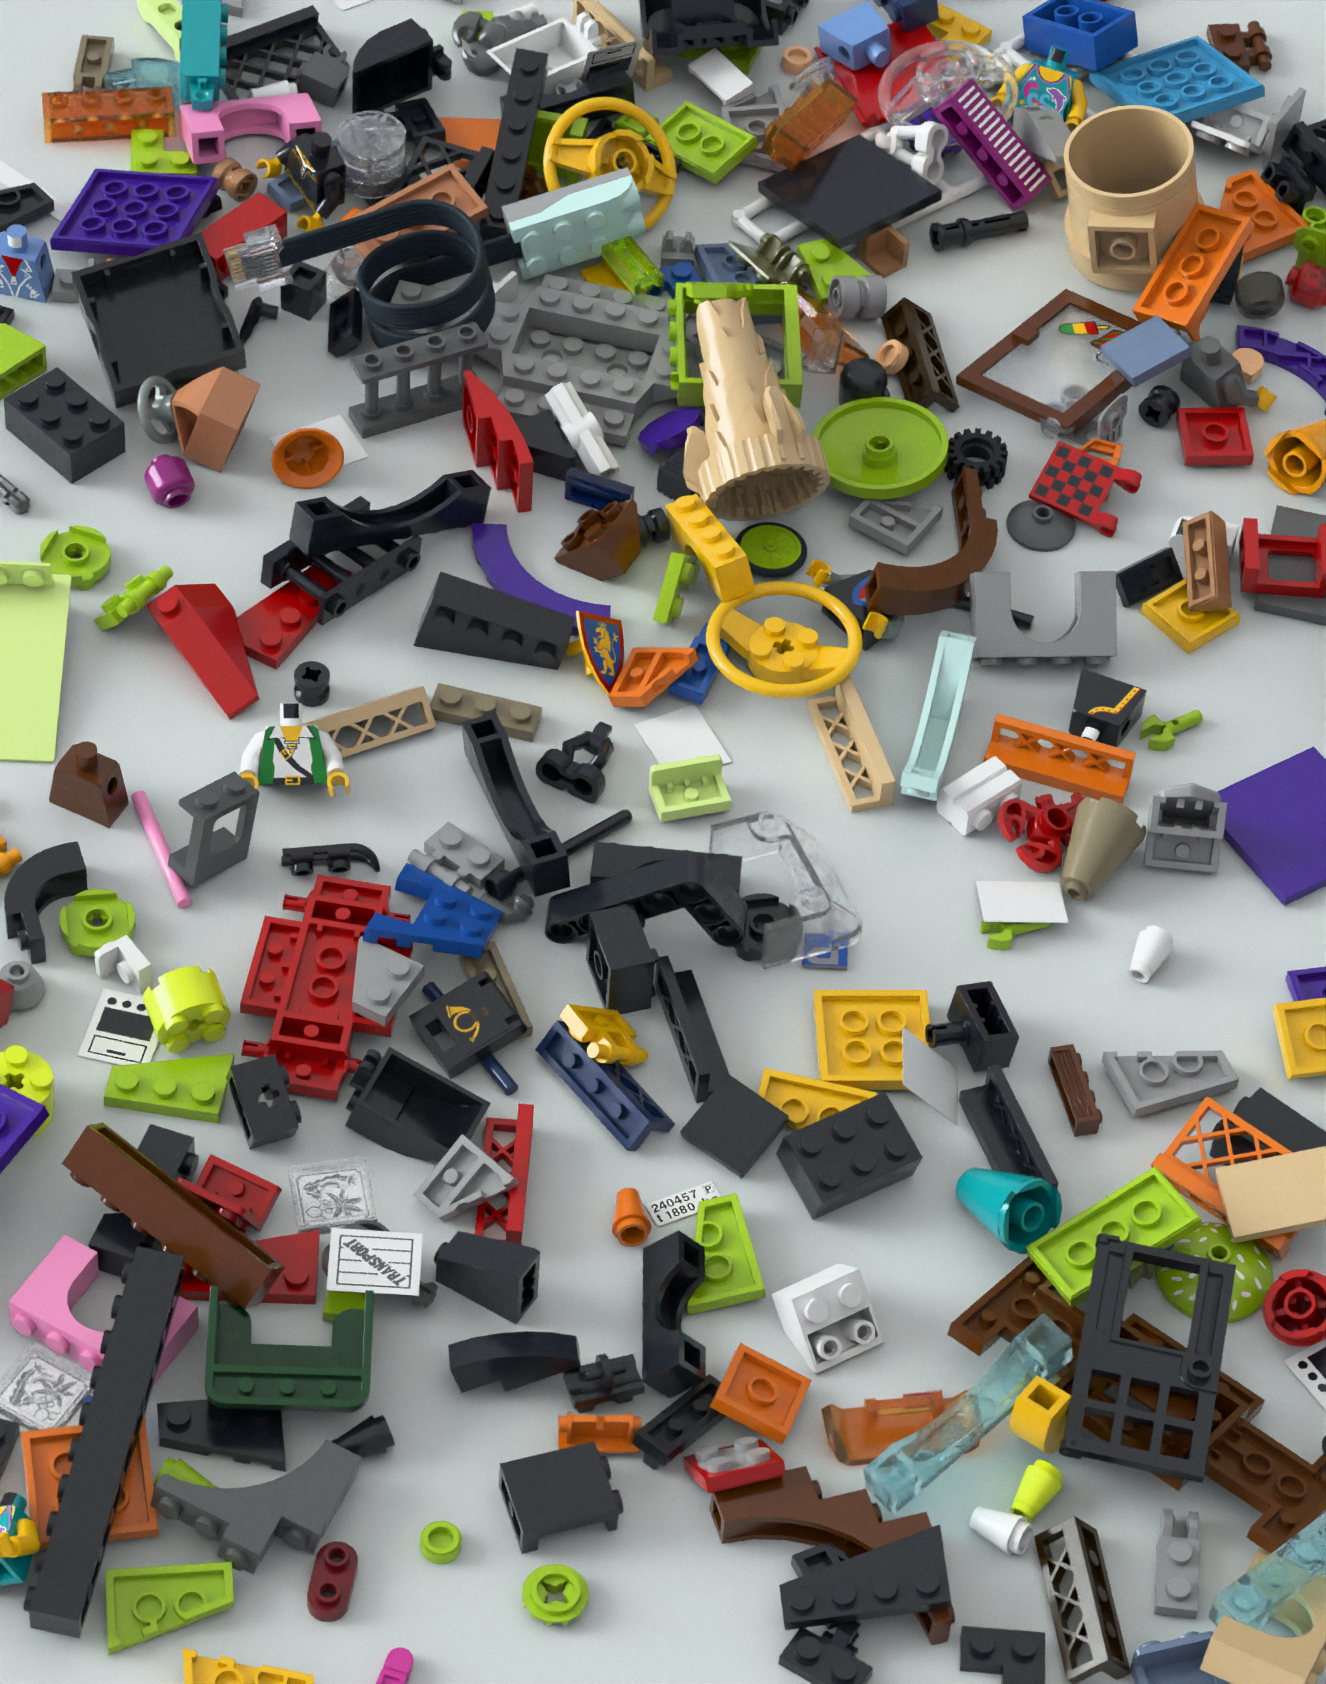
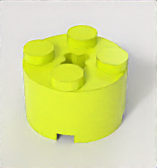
M200 966L181 967L159 977L160 985L153 991H151L150 986L145 990L143 1002L159 1042L165 1045L170 1053L182 1052L194 1041L205 1039L207 1042H214L225 1036V1026L230 1020L231 1012L216 974L212 969L208 968V972H202Z
M14 1045L8 1047L5 1051L0 1052V1084L44 1105L49 1113V1117L33 1134L32 1137H34L50 1125L54 1116L55 1092L53 1073L43 1058L28 1052L23 1046Z

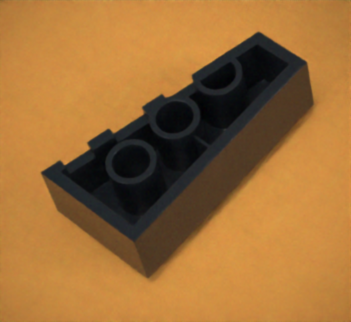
M440 571L422 614L413 646L558 670L568 648L575 617Z

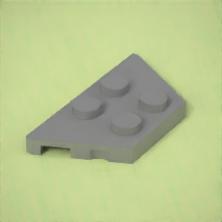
M778 84L770 85L768 92L757 97L752 93L743 97L739 102H732L721 107V119L757 137L759 146L746 156L741 163L780 172L800 162Z

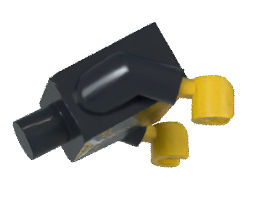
M317 132L312 135L308 133L301 134L276 152L274 159H260L256 163V169L268 167L267 173L262 178H277L281 174L282 164L285 165L284 171L315 212L313 216L302 215L299 217L297 227L306 229L304 233L322 228L323 218L328 219L338 205L343 204L345 200L346 165L331 144V136L326 132Z

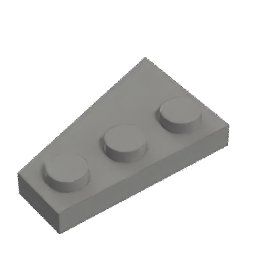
M1222 1050L1177 1051L1174 1056H1153L1152 1051H1137V1056H1118L1117 1052H1103L1102 1063L1133 1118L1236 1089L1239 1081Z

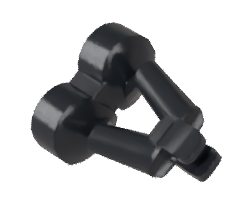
M599 722L593 732L585 731L578 736L563 741L562 751L552 748L547 750L536 765V775L544 783L560 790H564L567 786L569 794L589 803L596 802L604 792L606 785L605 777L601 770L605 767L614 751L613 743L608 737L612 732V726ZM584 749L593 754L594 757L590 763L579 764L573 761L574 752Z

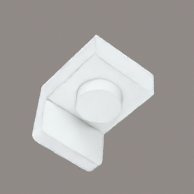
M127 935L116 941L104 944L94 953L96 974L101 979L118 971L121 979L126 984L131 983L139 994L144 993L149 986L153 988L151 963Z

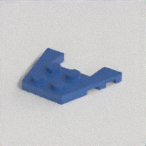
M406 863L397 877L395 890L427 900L426 904L413 924L375 912L365 928L363 941L377 943L378 937L395 939L396 946L410 948L413 942L433 945V952L481 958L500 925L503 911L455 886L444 883L443 880L428 872H424L412 864Z

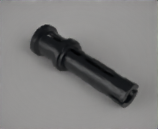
M1024 210L971 221L963 217L957 218L954 223L943 225L939 222L932 223L929 229V236L933 249L939 252L944 251L945 247L969 246L977 239L1027 231L1029 220Z

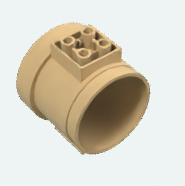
M1127 105L1110 108L1092 115L1079 124L1069 136L1064 148V164L1069 200L1064 223L1069 257L1075 268L1085 278L1110 289L1141 291L1147 286L1195 204H1205L1197 190L1194 142L1187 126L1179 118L1162 109L1142 105Z

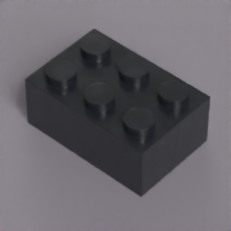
M58 367L4 398L6 429L71 484L125 452L124 422Z
M886 1092L785 1135L776 1153L813 1220L913 1176L923 1158Z

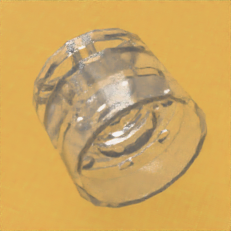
M362 111L353 113L343 119L338 126L337 152L346 165L345 190L351 195L361 198L378 199L392 194L405 170L406 130L398 119L380 111Z

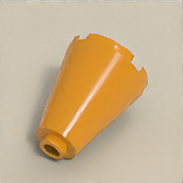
M1326 419L1284 431L1269 442L1265 451V458L1268 456L1270 466L1267 468L1268 474L1274 483L1288 494L1296 495L1301 493L1311 495L1325 483Z

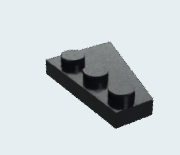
M208 1399L157 1403L160 1447L205 1456L216 1453L234 1457L235 1462L250 1465L251 1461L271 1464V1469L286 1472L281 1410L224 1409L214 1406Z

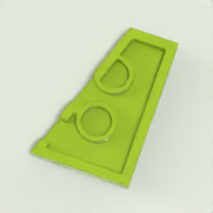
M686 281V295L694 298L693 303L698 305L707 300L753 297L754 283Z
M234 1053L112 1066L104 1093V1106L219 1123L228 1089L226 1075L230 1067L234 1066Z
M737 1193L700 1201L698 1204L694 1241L705 1247V1281L693 1292L688 1300V1316L765 1298L764 1284Z

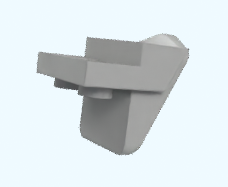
M1195 783L1162 788L1158 796L1153 795L1149 808L1143 860L1144 866L1217 873L1221 839L1223 840L1227 802H1221V796L1218 792Z

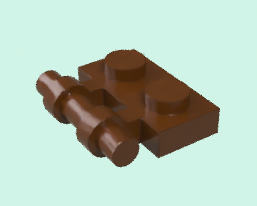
M1251 21L1247 25L1248 32H1241L1239 24L1208 25L1206 35L1209 44L1249 74L1250 66H1259L1261 71L1271 69L1272 53L1265 44L1267 36L1265 30L1260 27L1259 22ZM1246 47H1253L1254 50H1246Z

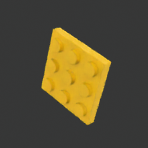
M814 990L813 1009L819 1080L863 1090H909L903 1085L902 1026L926 1045L929 1044L925 1039V1028L927 1024H930L927 990Z

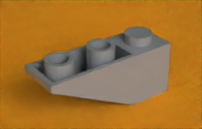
M1044 105L1014 107L1013 130L1031 153L1039 155V160L1053 161V165L1065 166L1064 148L1071 132L1058 111Z

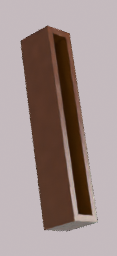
M104 1123L87 1125L62 1162V1165L71 1171L70 1176L75 1182L84 1187L93 1188L101 1195L100 1200L104 1205L114 1211H122L132 1219L130 1223L137 1231L147 1236L152 1235L161 1242V1249L164 1252L183 1255L185 1262L193 1268L191 1270L192 1274L206 1284L218 1286L223 1292L222 1297L224 1300L236 1308L240 1306L247 1309L259 1305L285 1268L282 1263Z

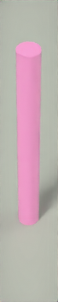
M136 791L131 796L168 885L178 907L187 908L191 905L192 900L183 879L167 866L171 851L145 792Z

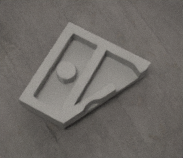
M361 936L358 940L352 1011L382 1026H386L423 978L425 966L378 943L363 941V936Z
M462 1134L415 1191L413 1196L438 1218L446 1222L516 1187L519 1181Z

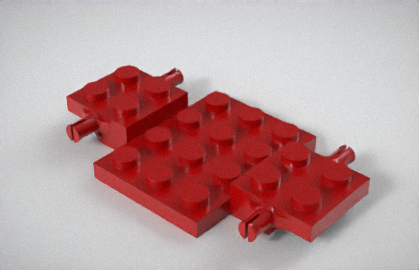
M318 874L314 889L307 898L288 894L284 896L283 910L303 912L302 922L270 916L264 917L241 998L240 1013L275 1018L267 1043L244 1040L241 1056L263 1058L275 1054L278 1065L284 1064L290 1082V1086L286 1087L288 1093L337 1101L342 1082L348 1073L355 1074L362 1061L351 1058L350 1050L353 1042V1031L391 1038L397 1012L386 1026H382L352 1011L358 940L361 936L364 937L365 928L374 913L376 912L407 923L411 922V914L389 912L391 886ZM378 937V944L411 959L413 943L410 948L398 947L395 944V939Z

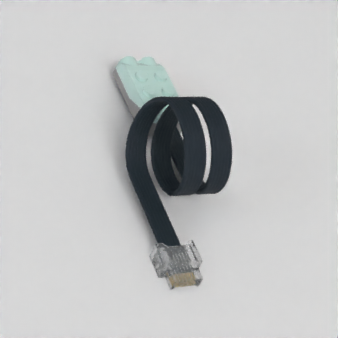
M628 167L502 206L507 234L484 242L474 221L461 209L443 201L419 199L398 203L281 240L276 225H269L244 233L245 243L223 249L235 291L258 284L260 292L293 283L287 267L289 265L406 228L420 225H437L450 228L462 234L464 237L444 230L415 231L381 244L365 257L357 272V285L371 338L376 346L381 349L470 322H476L484 333L491 323L496 303L495 291L489 270L490 266L514 259L524 281L606 255L610 248L619 246L625 248L636 241L641 234L646 233V226L641 212V200ZM440 255L396 270L380 280L371 289L373 283L384 272L400 263L422 256ZM471 273L461 286L442 297L414 304L390 303L399 280L430 286ZM480 299L476 308L466 318L441 330L423 334H400L389 331L379 325L400 330L434 327L460 317Z

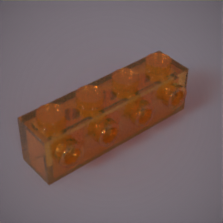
M829 77L819 86L814 83L805 96H799L791 108L788 106L782 112L778 120L774 118L763 133L767 138L761 149L768 153L772 160L781 163L792 171L846 122L859 100Z
M172 86L41 93L45 143L131 139V129H164V137H175V110Z

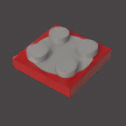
M752 1436L736 1439L734 1445L722 1448L718 1446L700 1447L695 1450V1454L683 1457L685 1471L707 1493L777 1478L786 1474L784 1460L762 1439Z

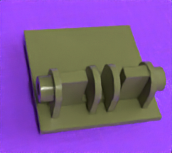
M765 233L760 238L761 245L758 249L728 241L727 244L737 252L735 257L743 264L750 267L753 266L757 270L755 275L764 283L773 284L775 282L778 285H797V289L807 291V288L801 282L808 279L811 274L809 265L775 234Z

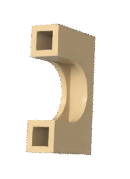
M1258 1549L1247 1569L1236 1602L1282 1622L1298 1637L1273 1636L1223 1615L1211 1636L1200 1670L1232 1684H1316L1319 1675H1322L1326 1666V1577L1282 1559L1280 1561L1270 1553Z

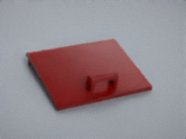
M897 23L888 24L891 57L889 62L883 67H877L871 63L859 70H852L823 53L820 48H813L863 127L871 128L911 114L919 109L937 105L952 90L964 83L926 25L905 32Z

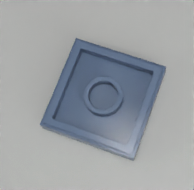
M1158 315L1100 346L1102 355L1134 387L1192 356L1190 346Z

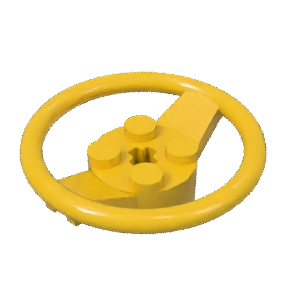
M595 97L573 105L559 117L546 141L543 170L548 191L561 188L556 167L585 175V180L620 170L616 165V159H618V164L622 165L623 168L628 167L638 192L641 191L659 196L651 211L643 217L646 231H648L662 218L668 209L676 185L675 158L665 132L645 110L623 99ZM597 110L617 111L635 119L649 132L658 147L662 164L654 158L653 153H649L647 146L642 142L644 138L631 130L617 129L596 139L562 138V136L575 120L587 113Z
M771 581L754 584L755 591L725 603L721 602L709 619L706 629V645L715 666L736 685L763 696L802 698L829 690L850 675L856 667L862 652V632L851 610L832 594L804 583ZM774 595L796 596L814 601L832 611L841 620L847 631L848 648L818 645V633L798 623L787 622L779 617H770L765 620L762 626L735 609L748 601ZM720 637L742 657L747 659V668L754 674V677L742 672L730 662L721 647Z

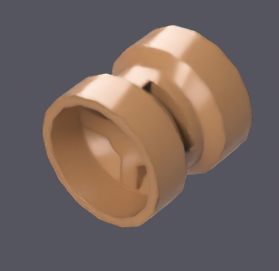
M230 157L222 160L212 174V177L219 178L220 190H227L228 195L237 202H244L249 199L258 184V178L253 172L248 169H242L241 164Z

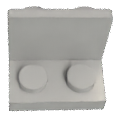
M1300 87L1293 96H1287L1279 113L1271 115L1266 130L1269 131V136L1261 151V155L1264 156L1262 170L1265 169L1269 162L1279 164L1283 156L1290 157L1281 146L1293 125L1300 122L1306 89ZM1318 137L1325 144V139Z

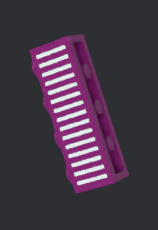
M972 78L952 90L932 110L1012 211L1031 201L1052 180L1043 166Z

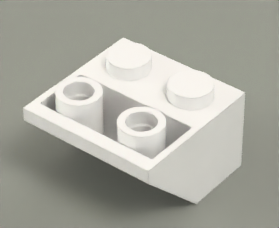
M838 1263L771 1294L783 1331L813 1373L817 1374L884 1342L859 1268Z

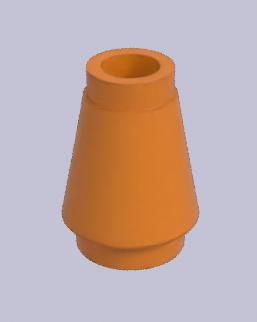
M624 1188L616 1195L612 1232L622 1245L638 1246L647 1240L648 1234L651 1231V1223L639 1192L634 1188Z

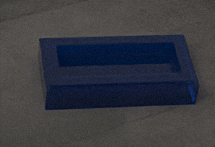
M570 467L566 473L564 498L566 500L601 510L613 501L620 503L632 498L634 499L635 487Z

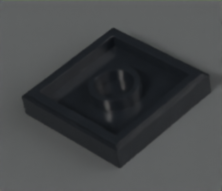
M728 1074L682 1128L680 1133L684 1139L742 1179L790 1120L786 1113Z

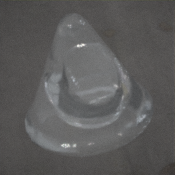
M825 57L805 68L790 82L789 90L800 94L830 112H836L839 109V97L834 66L835 59L833 57Z
M352 246L340 249L328 266L323 269L327 274V296L337 300L353 288L359 291L357 272L363 261Z

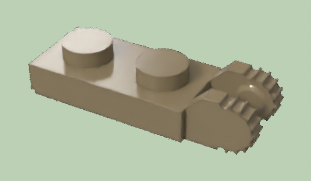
M82 35L73 74V104H81L83 86L93 88V105H101L103 88H106L114 51V37Z

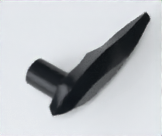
M260 296L252 300L239 334L242 344L247 341L253 328L259 323L260 316L276 319L279 306L263 303V299Z

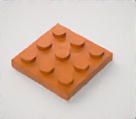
M145 1417L108 1542L159 1536L156 1508L150 1506L154 1487ZM76 1425L21 1432L30 1519L35 1522L39 1529L40 1548L47 1549L51 1537L46 1536L48 1519L51 1511L58 1512L62 1500L57 1498L59 1482L62 1474L69 1475L72 1466V1462H68L70 1445L73 1437L80 1438L83 1426Z

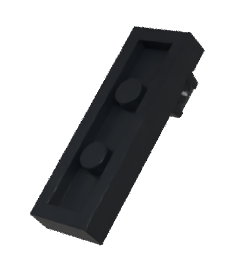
M710 1374L707 1375L706 1381L692 1387L635 1433L632 1444L644 1452L643 1462L653 1470H656L660 1464L666 1466L678 1454L682 1453L726 1417V1415L710 1407L721 1383Z

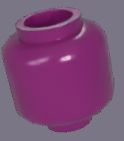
M167 454L157 456L151 461V465L144 474L145 482L154 502L167 508H177L187 503L195 488L194 480L185 460L177 456H169Z

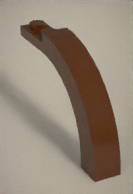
M964 467L951 491L958 535V553L941 563L921 567L896 566L877 562L864 586L867 611L901 616L921 615L948 608L967 596L970 592V574L984 571L993 555L998 534L997 520L987 518L986 510L982 506L983 488L979 485L977 470Z

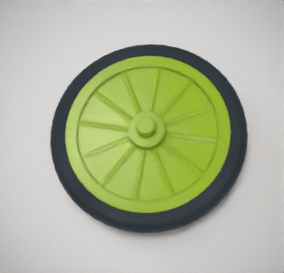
M775 522L756 523L742 530L735 540L748 556L751 573L759 576L777 578L790 575L800 569L807 558V545L803 537L797 531L784 524Z

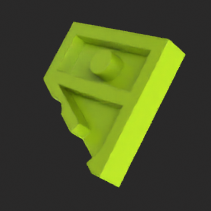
M826 239L799 244L796 249V254L809 265L811 274L808 281L820 306L829 304V284L834 276L852 275L858 279L861 275H871L842 249H838Z

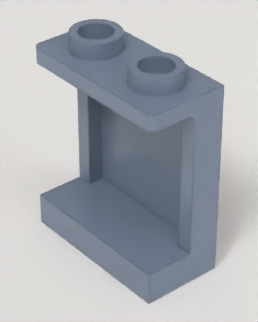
M1193 1631L1183 1634L1178 1639L1165 1642L1154 1640L1142 1644L1134 1650L1130 1665L1134 1683L1227 1684L1225 1680L1200 1670L1213 1631L1204 1633Z

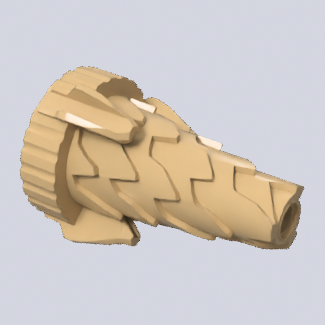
M744 297L737 301L727 298L714 301L707 300L697 306L696 326L704 361L699 363V368L704 384L703 399L706 433L696 426H691L687 429L688 436L685 442L683 475L687 488L700 495L701 502L705 503L717 519H724L726 521L759 520L790 512L813 501L830 484V473L823 446L818 438H814V436L809 434L805 435L806 426L800 413L788 400L785 389H781L774 361H768L763 338L760 334L755 333L747 298Z

